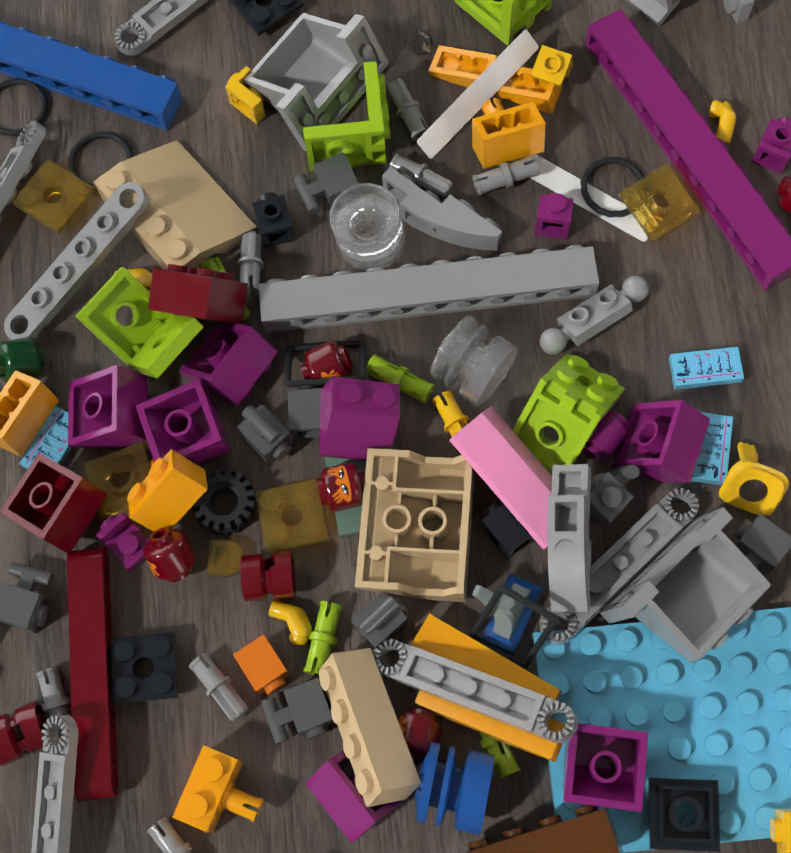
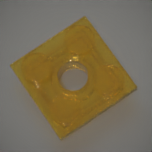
M47 159L12 201V204L57 234H60L94 192V188ZM62 194L58 202L53 204L47 203L51 195Z
M667 163L618 194L651 243L700 212ZM653 196H664L668 202V207L662 208L657 206Z
M143 442L83 463L89 482L108 494L98 509L102 521H105L112 515L118 516L121 512H129L127 497L131 488L136 483L141 484L149 475L151 464ZM121 472L130 474V480L127 485L120 488L114 487L113 480L117 474Z
M316 479L255 492L267 554L329 540ZM291 509H296L302 513L300 522L292 526L283 522L284 514Z

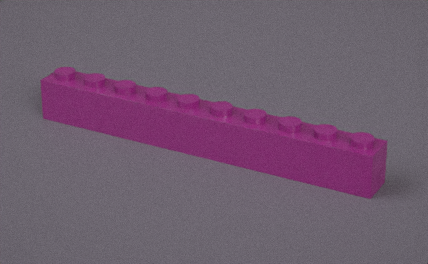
M618 9L588 25L585 40L586 46L764 291L791 277V237L786 232L783 221L778 215L771 212L766 205L761 191L754 189L748 181L743 167L734 162L728 154L725 143L720 138H716L710 130L706 117L701 113L699 114L693 107L688 93L684 89L679 88L673 80L670 69L666 65H662L655 56L654 48L648 41H644L638 33L635 22L631 18H627L621 9Z

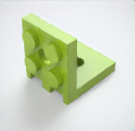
M454 0L457 5L507 46L513 42V36L521 28L528 30L534 24L535 16L542 9L548 11L552 6V0H502V2L494 0Z
M376 61L363 63L369 121L303 127L310 171H314L313 164L344 152L350 167L386 163L385 139H390L389 112L386 101L384 74H378Z
M120 267L75 317L131 370L158 379L203 326L194 317L148 310L150 292L128 270ZM122 306H127L132 311V319L126 325H121L116 319V312Z
M567 353L540 379L517 420L513 431L546 470L552 474L553 465L575 464L597 425L620 399L625 388L620 386L618 381L611 375L599 373L591 368L585 359ZM550 426L556 429L559 440L552 441L548 439L544 434V427Z

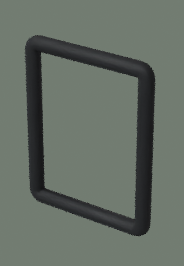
M361 340L336 342L339 346L344 345L346 348L359 347L360 375L345 376L343 378L366 380L365 343ZM323 343L290 345L285 349L284 383L287 387L325 385L331 379L291 380L292 352L307 351Z
M502 585L494 592L471 629L469 637L526 669L558 624V617L521 594ZM503 593L550 620L523 662L477 636V633Z

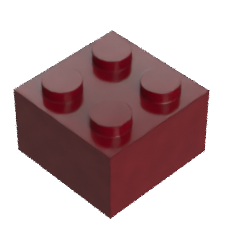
M168 264L167 270L153 268L148 310L208 320L242 323L248 283L235 281L236 274L174 264Z
M38 453L0 513L46 542L70 554L108 494L78 474Z

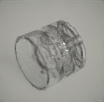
M362 183L344 189L335 198L330 209V226L343 258L353 267L365 271L374 267L384 268L391 265L401 255L405 245V229L401 219L400 208L394 195L383 186L373 183Z
M468 315L457 324L440 345L431 365L430 375L436 380H440L445 376L444 385L447 387H452L463 378L459 395L476 407H481L494 394L508 374L518 355L519 347L500 335H497L486 345L485 342L489 334V328L485 325L477 328L478 320Z

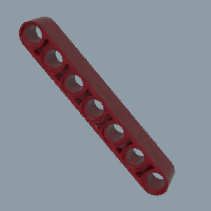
M102 547L74 550L67 554L71 715L78 727L74 783L77 801L114 798L118 794L115 705L112 704L110 639H112L110 566L107 549Z

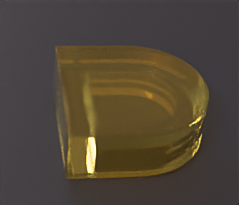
M210 539L207 575L210 577H233L240 573L241 556L244 555L241 547L233 541Z

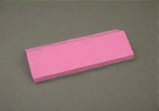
M491 406L480 413L449 441L541 548L545 549L548 546V495L552 493V475Z

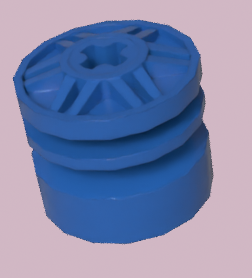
M431 742L430 749L421 763L419 772L421 784L416 788L415 793L416 822L426 823L429 807L438 808L435 826H441L448 810L455 812V830L480 835L495 755L470 750L464 766L456 765V747L450 746L447 763L438 761L441 744Z

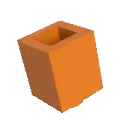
M264 634L233 654L249 682L260 696L265 692L270 696L287 684L284 679L289 677L290 674Z

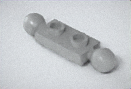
M630 276L624 281L622 290L618 291L614 286L609 285L557 318L559 329L549 328L542 333L540 337L542 350L547 354L556 355L565 349L569 339L577 346L584 343L632 312L631 302H640L648 295V282L641 276Z

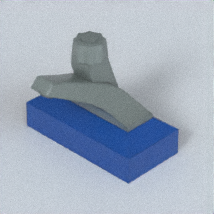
M509 574L504 585L534 603L537 602L542 590L541 587L512 574ZM476 585L472 595L486 606L495 591ZM503 593L491 611V617L481 638L497 648L514 655L533 610Z

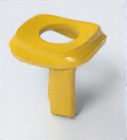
M739 442L737 448L740 461L734 464L726 475L719 489V497L736 508L756 515L761 513L763 516H769L781 502L788 489L789 481L782 472L758 463V453L754 445ZM756 479L765 483L768 491L766 496L759 501H747L739 494L740 486L748 480Z

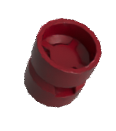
M292 551L275 552L267 559L262 554L241 556V588L245 602L265 600L268 594H272L275 599L295 598L296 579Z
M34 701L17 708L14 716L7 713L0 715L1 766L23 758L26 750L32 754L43 750L44 740H42V736H44V733L41 732L42 729H45L43 725L47 723L46 720L48 718L45 713L43 714L39 702ZM19 725H21L22 731L26 739L23 738V734L21 732Z

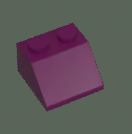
M218 321L179 372L191 381L200 379L212 395L224 402L238 406L240 402L250 395L252 386L260 375L269 370L272 359L278 352L251 326Z
M115 365L69 382L68 447L124 448L146 441L147 438L135 406L147 401V376L120 365Z
M332 376L321 389L319 456L366 461L368 448L392 449L400 419V384Z
M200 379L135 406L154 462L159 458L163 459L171 449L197 465L232 452L212 394Z
M683 400L633 404L627 420L629 423L627 436L619 445L612 466L616 468L636 465L639 468L640 476L664 483H690L710 418Z
M578 723L575 735L565 745L563 802L642 812L648 732Z
M344 750L327 760L305 783L351 844L404 801L400 800L366 807L362 794L357 790L355 773L350 759L346 757Z

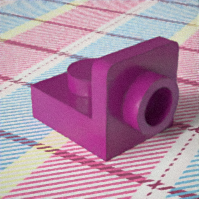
M121 512L118 516L112 515L102 523L101 530L96 536L107 546L121 564L131 572L145 560L143 549L148 539L124 512Z

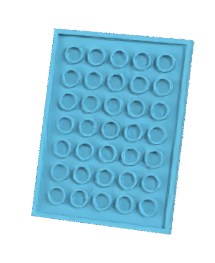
M791 607L753 611L744 622L738 625L735 623L727 631L729 638L715 650L710 648L699 661L689 662L642 622L582 628L567 643L557 645L547 640L544 642L535 656L537 677L561 690L562 693L557 701L565 703L575 712L578 723L648 732L642 812L609 808L623 853L655 850L649 849L648 778L718 780L720 843L771 838L770 820L775 818V809H791ZM555 630L553 632L555 634H561L562 632L564 633L566 630ZM541 632L532 634L533 645L540 637ZM555 713L550 717L567 724L568 719L564 713ZM566 742L562 744L556 761L548 760L555 816L560 814L562 821L576 818L575 809L587 806L585 804L563 802ZM680 803L675 809L676 820L683 826L690 825L695 817L693 808L686 803ZM598 806L599 810L607 808Z

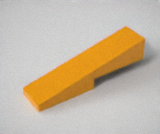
M439 45L428 72L432 77L468 88L498 56ZM520 67L493 95L521 105L534 102L538 110L553 114L562 85L556 86L533 78L532 68Z
M430 613L411 643L412 646L540 693L554 700H558L562 693L558 688Z
M419 691L414 702L432 714L485 733L495 740L552 762L556 761L563 744L545 740L423 691ZM549 718L548 728L550 731L558 733V731H563L562 729L566 728L565 723Z

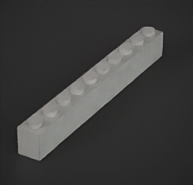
M572 245L564 250L550 251L549 249H538L530 254L517 255L516 253L508 252L494 258L484 259L482 256H473L465 261L451 262L449 260H438L431 265L422 266L410 263L404 264L399 268L386 270L381 267H374L360 273L339 271L334 273L333 276L305 275L300 279L288 281L275 278L268 280L266 283L258 284L261 321L265 334L588 298L597 293L599 279L593 246Z

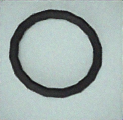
M13 78L1 82L0 91L12 85H25L34 89L41 100L40 113L35 120L38 123L43 121L48 109V102L45 92L38 84L22 78ZM0 127V134L19 136L20 133L25 132L23 131L24 128L12 130Z
M106 131L90 133L79 139L71 148L68 157V170L73 180L83 188L98 191L95 184L87 183L81 179L75 170L74 160L77 152L87 142L99 138L112 139L123 147L127 159L133 157L132 149L127 141L115 133Z
M604 157L594 161L585 169L580 181L581 194L586 204L596 213L607 217H624L634 213L644 203L647 195V183L641 170L631 161L619 157ZM605 164H619L627 167L636 175L640 182L638 200L631 207L621 211H610L600 207L591 199L588 193L587 181L590 174L597 167Z

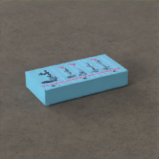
M738 347L675 353L669 356L674 390L741 383L744 380Z
M57 406L53 408L19 463L23 468L28 469L38 453L43 454L60 465L63 464L72 447H68V412Z
M701 412L710 418L691 481L722 485L728 474L733 417Z

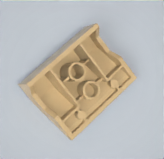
M178 140L121 161L94 181L104 202L108 200L120 185L127 182L136 183L145 189L149 197V206L146 207V212H143L133 223L134 226L130 229V232L164 270H167L168 264L196 268L213 254L230 252L242 242V235L244 233L258 230L256 225ZM130 192V195L127 194V198H124L125 202L123 203H125L124 206L126 208L136 204L137 193Z
M367 449L355 589L426 600L466 602L475 470L462 455L455 458L425 457L410 450Z

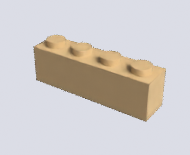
M371 648L332 653L319 670V680L322 689L326 691L332 719L338 725L341 733L344 753L350 759L354 770L358 792L362 794L366 807L407 799L421 784Z

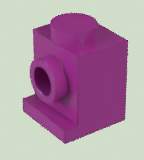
M785 117L778 120L770 119L751 161L782 174L791 156V119Z
M560 193L540 194L534 235L567 240L574 198H567ZM543 222L562 224V227L543 225Z

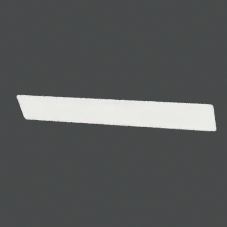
M527 29L491 63L417 140V144L429 159H432L482 108L484 102L490 99L538 50L539 46Z
M534 154L536 157L535 161L539 164L540 174L529 178L567 198H574L573 203L640 241L646 242L656 227L657 222L638 211L624 217H607L596 213L586 204L581 194V179ZM520 158V159H517V160H513V161H510V162H506V163L509 164V163H512V162L521 160V159H523V158ZM587 183L591 199L600 207L610 211H621L629 208L624 203Z

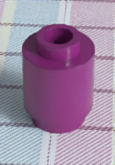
M610 409L599 422L582 451L584 455L596 462L599 460L608 461L627 436L628 421L620 413Z

